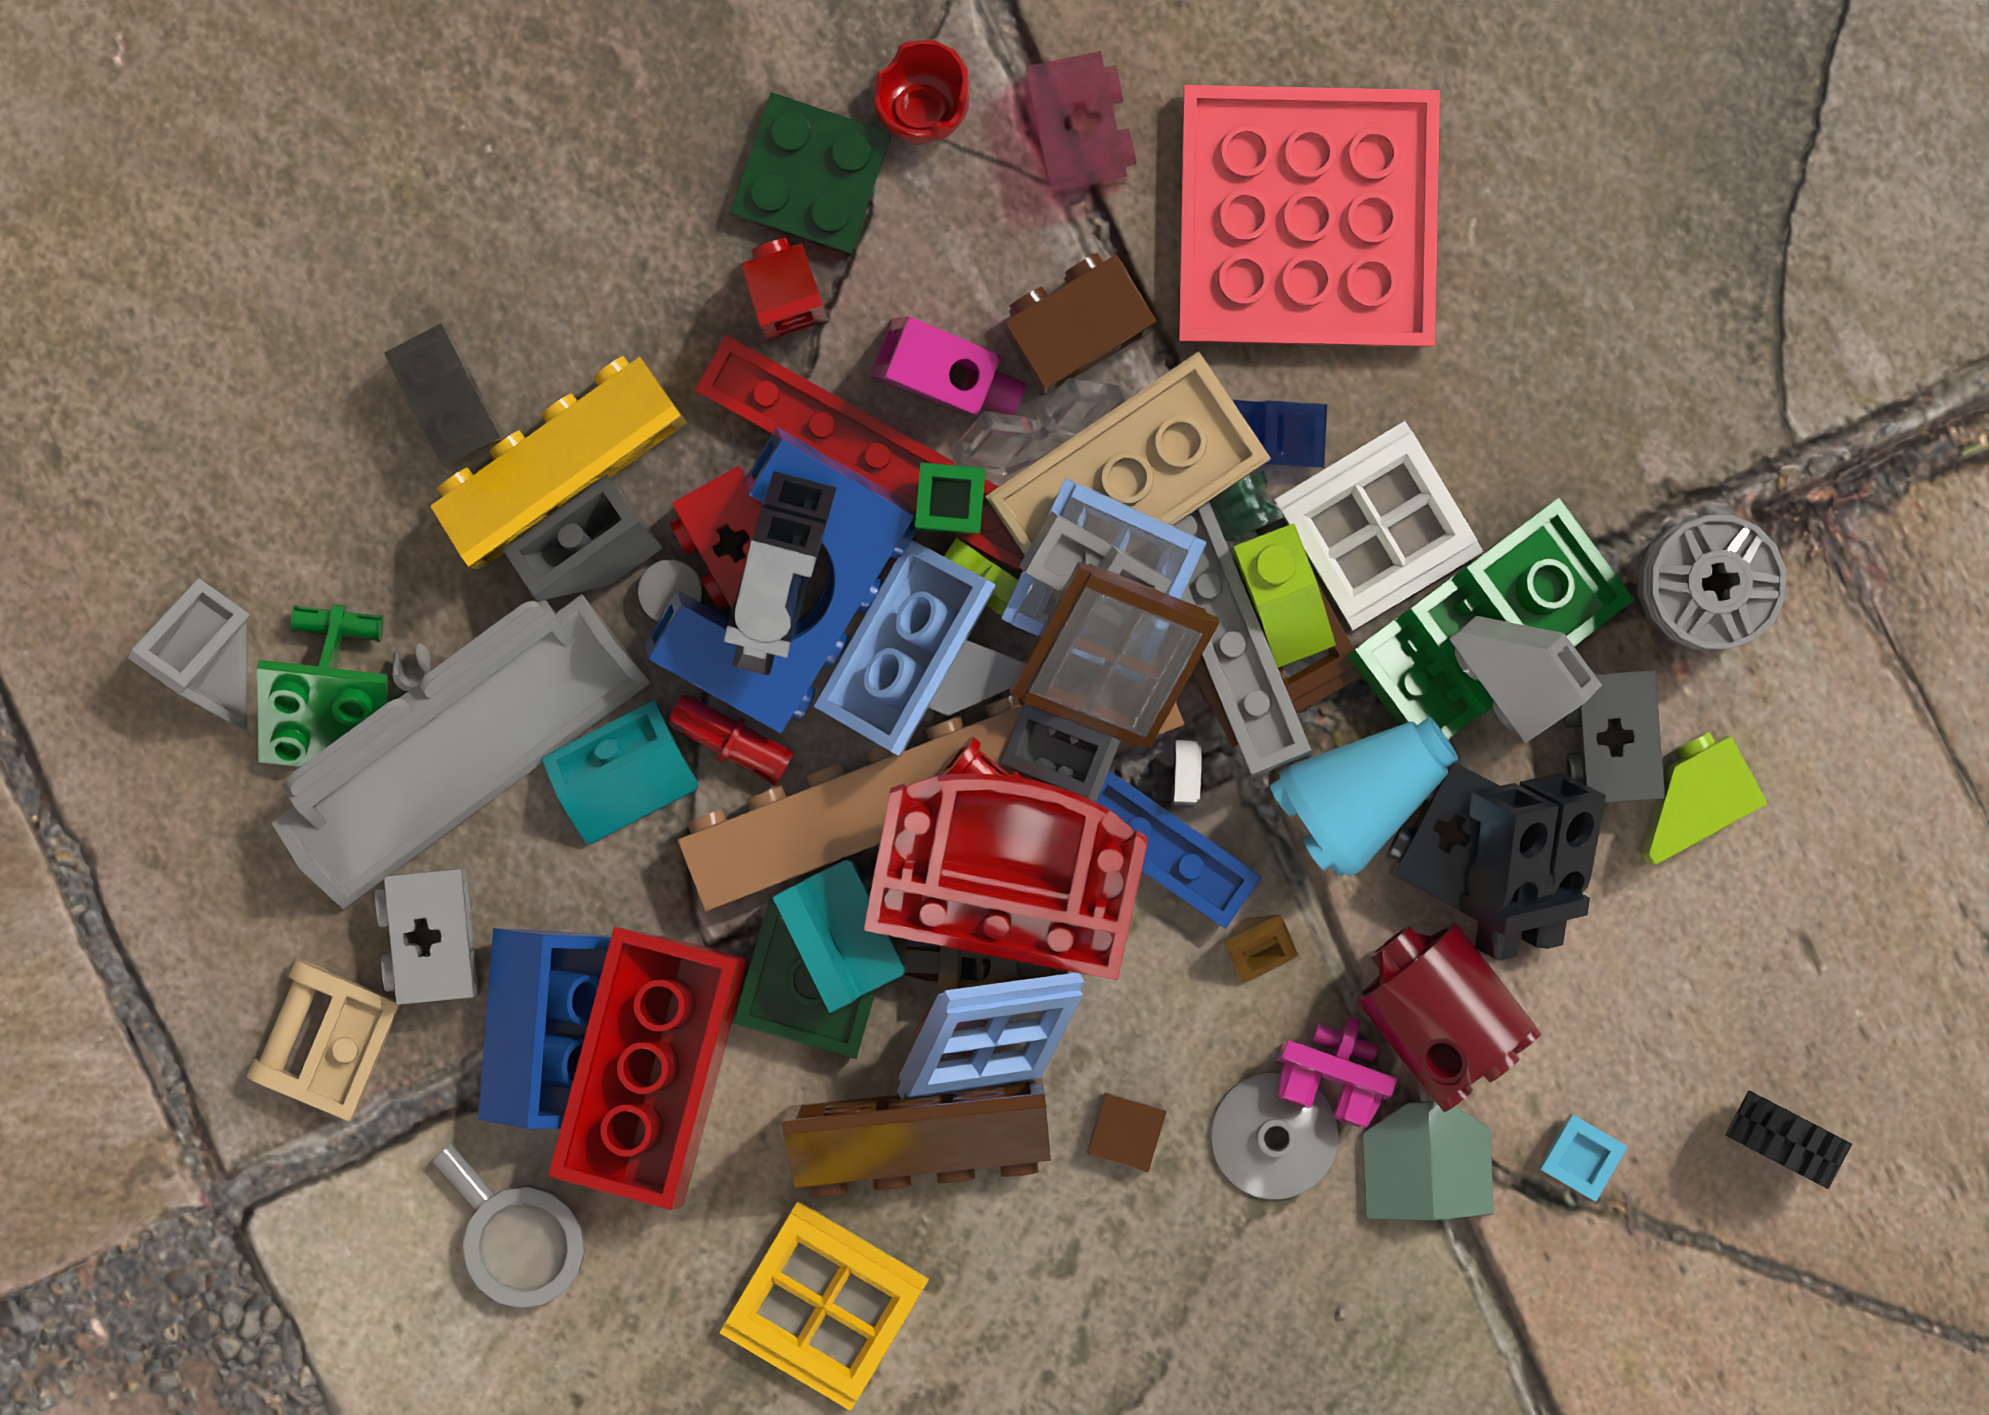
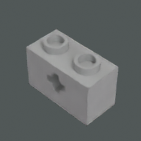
M468 868L385 876V889L375 891V907L379 928L389 927L391 953H382L381 968L385 991H395L396 1005L473 998L480 994ZM421 918H427L429 929L440 930L441 941L431 945L430 954H425L422 943H412L411 931L421 928Z

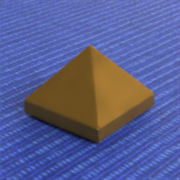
M1281 914L1244 918L1223 942L1241 983L1254 979L1299 956Z

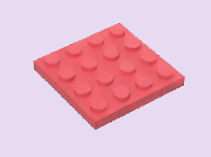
M1184 85L1178 343L1433 348L1435 346L1440 90Z

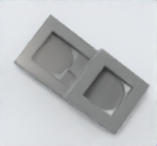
M1053 511L1050 512L1019 565L1025 573L1060 592L1064 589L1078 562L1089 565V563L1163 593H1166L1172 583L1166 576ZM1101 596L1092 612L1123 628L1133 608ZM1148 614L1143 615L1134 635L1141 636L1152 616Z

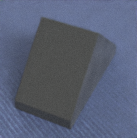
M1024 704L1001 764L1097 802L1120 740Z

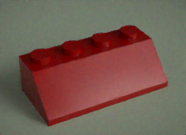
M614 926L550 1166L549 1177L668 1210L684 1205L749 958L687 941Z

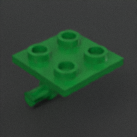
M332 604L331 610L298 605L293 606L291 632L296 631L327 636L319 666L259 660L257 665L258 762L301 767L387 704L388 674L337 669L341 643L344 637L381 642L384 615L347 612V606Z

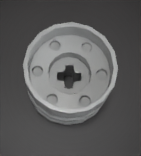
M1705 515L1666 529L1648 547L1638 569L1637 597L1646 620L1665 640L1687 650L1715 651L1733 649L1756 640L1775 622L1786 598L1787 570L1777 545L1759 526L1734 515ZM1712 565L1715 566L1717 574H1728L1730 579V587L1720 590L1719 601L1715 591H1704L1702 587V578L1712 575Z

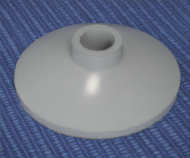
M1266 1072L1246 1078L1235 1085L1224 1096L1218 1105L1212 1122V1149L1222 1172L1239 1189L1259 1198L1286 1199L1311 1189L1328 1172L1337 1151L1338 1125L1336 1119L1333 1118L1334 1112L1331 1105L1318 1089L1311 1108L1299 1107L1276 1098L1280 1072ZM1273 1126H1281L1288 1133V1141L1280 1149H1271L1264 1142L1266 1131Z

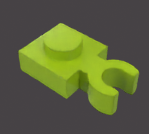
M956 538L943 557L996 585V589L986 606L1002 617L1018 580Z

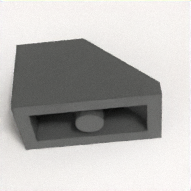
M606 474L502 550L537 601L610 586L660 551L662 546L633 503Z

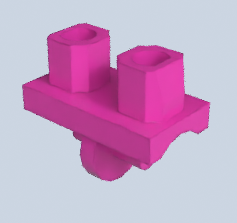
M1350 1015L1346 1017L1340 1031L1318 1024L1312 1042L1334 1049L1332 1055L1287 1040L1286 1044H1281L1275 1061L1283 1065L1279 1075L1276 1098L1309 1109L1312 1106L1320 1079L1343 1086L1333 1118L1362 1129L1368 1127L1379 1108L1381 1100L1392 1096L1397 1078L1348 1061L1351 1055L1372 1063L1378 1049L1377 1044L1357 1037L1361 1020Z

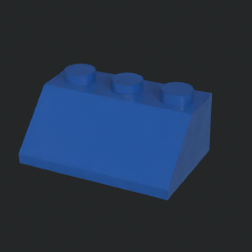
M493 928L478 1120L526 1129H561L612 935Z

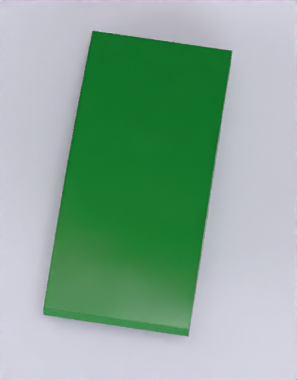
M1557 498L1357 646L1347 656L1398 726L1411 721L1418 725L1430 717L1439 726L1447 739H1450L1478 716L1493 708L1494 699L1480 680L1472 679L1460 667L1455 656V646L1449 639L1475 616L1560 632L1566 635L1573 646H1576L1634 601V598L1560 498Z

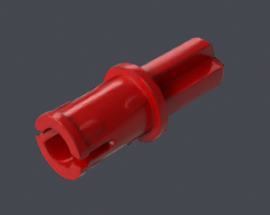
M682 695L678 699L668 718L670 728L718 753L719 755L716 760L720 763L727 759L769 782L774 787L794 753L790 748H786L744 725L745 718L740 716L735 721L689 695Z

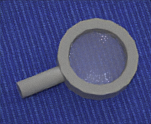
M451 1144L447 1146L432 1162L476 1210L468 1222L463 1241L466 1269L478 1289L497 1303L516 1308L544 1305L563 1294L580 1272L586 1250L583 1225L572 1206L553 1191L532 1185L509 1187L495 1194Z

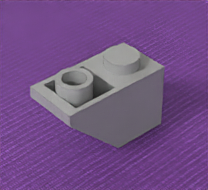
M1475 616L1449 638L1455 646V656L1460 667L1472 679L1480 680L1494 699L1493 708L1501 723L1510 731H1517L1525 743L1586 703L1602 686L1564 633Z

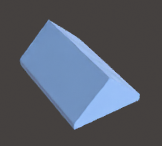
M911 540L907 549L894 563L814 707L894 754L902 756L996 589V585Z

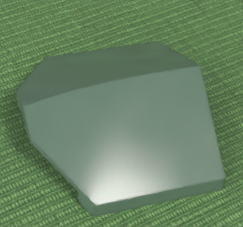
M1435 1101L1408 1102L1362 1132L1366 1219L1443 1220L1494 1214L1491 1129L1457 1107H1453L1444 1113Z

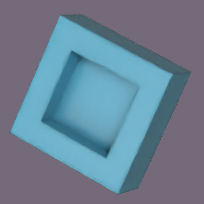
M1569 1113L1538 1168L1596 1202L1628 1146Z

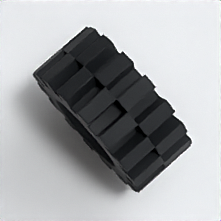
M1750 1090L1747 1091L1725 1136L1828 1190L1852 1146V1143Z

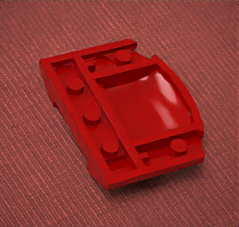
M970 773L934 776L907 786L904 783L890 789L863 931L1118 981L1148 838L1138 829L1135 832L1114 812L1095 801L1072 791L1027 778Z

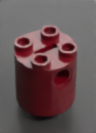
M1455 922L1443 927L1431 936L1415 933L1411 926H1407L1389 938L1369 956L1379 968V976L1363 989L1355 999L1444 1113L1470 1095L1474 1090L1471 1084L1484 1076L1490 1083L1510 1070L1520 1060L1517 1054L1530 1046L1541 1035L1532 1019Z

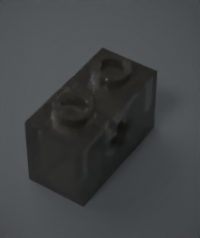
M440 323L384 352L443 468L453 471L486 454L505 439L450 330Z

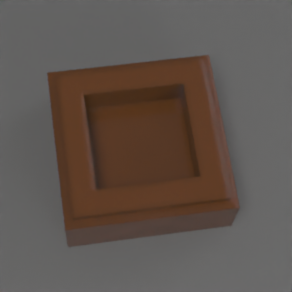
M1105 1092L1087 1154L1149 1172L1167 1111Z

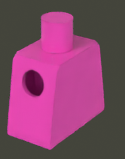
M910 316L891 319L869 378L965 416H977L981 407H985L1012 418L1018 409L1026 386L1025 382L996 371L1001 358L999 354ZM954 363L962 366L965 372V379L960 387L952 385L950 382L949 372Z

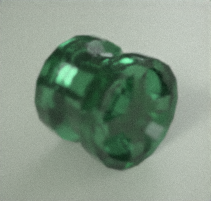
M1264 471L1241 479L1209 501L1211 507L1219 510L1223 524L1220 530L1225 542L1283 518L1279 506L1269 501L1265 491L1269 482Z

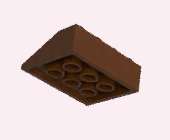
M1042 1079L901 1100L899 1094L792 1105L788 1107L782 1120L783 1135L795 1188L809 1186L811 1197L848 1193L847 1182L873 1180L874 1190L905 1188L912 1186L911 1175L936 1173L937 1183L970 1181L975 1179L974 1169L1000 1166L1002 1177L1030 1175L1039 1172L1038 1162L1051 1161L1046 1100Z

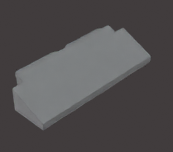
M583 594L557 613L546 600L537 601L534 598L532 601L518 606L423 677L419 684L407 693L382 706L295 770L288 780L281 784L293 807L271 822L298 868L342 909H345L383 881L385 876L391 875L542 764V757L569 744L648 686L650 681Z

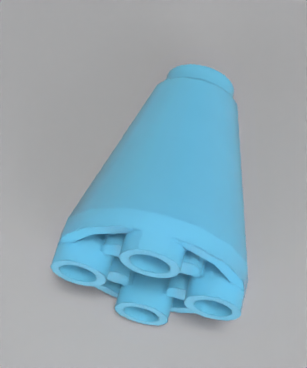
M1428 717L1418 725L1411 721L1289 765L1279 772L1280 779L1271 784L1270 789L1282 809L1290 817L1298 814L1311 833L1303 838V842L1316 863L1324 871L1331 867L1339 877L1344 874L1351 877L1365 868L1448 775L1447 767L1457 761L1458 757L1442 730L1432 718Z

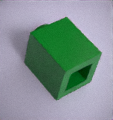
M920 463L915 529L918 531L980 536L985 468Z

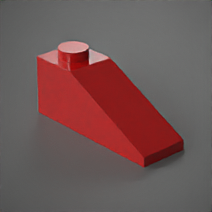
M781 238L751 249L753 260L741 263L760 327L768 342L828 322L802 243L790 247L787 238Z

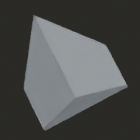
M198 578L131 650L128 659L179 695L247 732V620L250 614Z

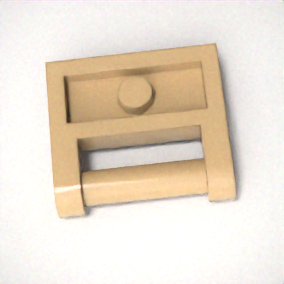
M295 958L288 975L289 978L293 979L291 987L260 1059L253 1058L246 1077L260 1085L350 1122L356 1114L401 1005H396V999L333 974L313 963ZM318 990L332 996V999L300 1076H296L286 1071L284 1067L314 995Z

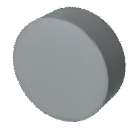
M663 560L653 564L644 572L639 582L638 597L644 611L651 618L658 621L677 590L701 603L703 586L698 574L689 565L677 560Z

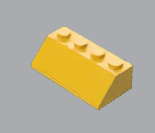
M624 356L616 359L593 377L598 387L578 401L572 393L564 396L541 414L546 422L542 427L526 438L520 430L514 432L489 451V454L494 459L490 464L474 475L466 467L451 476L437 488L442 498L430 507L468 567L482 571L505 554L502 550L504 547L607 474L610 478L614 477L688 424L641 357H638L630 364Z

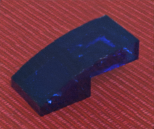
M1232 400L1271 457V460L1262 466L1324 468L1327 404L1273 400Z

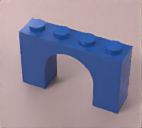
M776 427L743 480L748 495L763 503L773 471L837 487L822 539L828 554L829 569L827 581L815 605L799 618L788 657L775 655L770 675H762L736 668L732 663L737 645L724 642L729 619L679 590L673 595L644 644L649 660L777 732L782 733L790 718L799 721L809 708L816 691L811 684L822 666L826 665L831 668L841 656L849 638V635L844 631L856 611L864 614L870 608L882 585V580L877 577L889 557L897 560L907 549L915 533V526L911 524L915 516L906 501Z

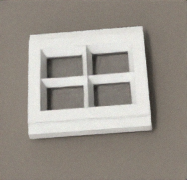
M1406 421L1273 500L1287 525L1295 524L1308 560L1352 631L1484 552Z

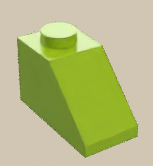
M1294 523L1233 546L1230 549L1277 668L1336 646L1318 583Z
M1707 731L1675 748L1680 759L1665 767L1663 774L1665 799H1656L1640 851L1646 863L1656 865L1768 804L1732 736H1720L1714 740L1710 731Z

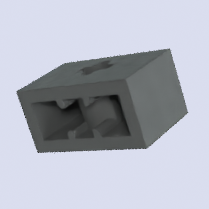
M1656 670L1595 675L1602 686L1586 703L1563 718L1565 728L1575 727L1576 753L1567 754V776L1605 794V803L1665 799ZM1608 719H1612L1614 729L1625 730L1626 741L1615 745V756H1610L1609 747L1598 745L1596 740L1598 732L1607 730Z

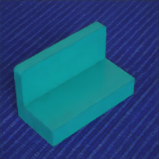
M655 700L541 758L558 800L586 844H592L698 788L697 780L678 749L666 719Z
M846 859L773 896L774 902L829 1013L852 1003L861 995L902 976L906 972V966L891 936L863 931L870 893L855 862L851 859Z

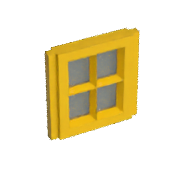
M798 1200L719 1333L851 1411L921 1295L929 1278Z

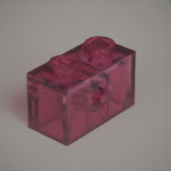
M1101 51L1026 66L1025 79L1051 199L1126 184L1128 177L1126 167L1136 165V157L1129 127L1117 129L1113 105L1123 103L1116 65L1104 67ZM1084 108L1087 119L1098 118L1099 124L1092 126L1090 139L1080 141L1078 131L1074 129L1066 130L1064 125L1072 122L1074 110Z

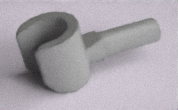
M420 643L416 644V656L420 666L416 669L404 667L400 663L397 652L393 654V680L404 691L411 690L431 671L430 651Z

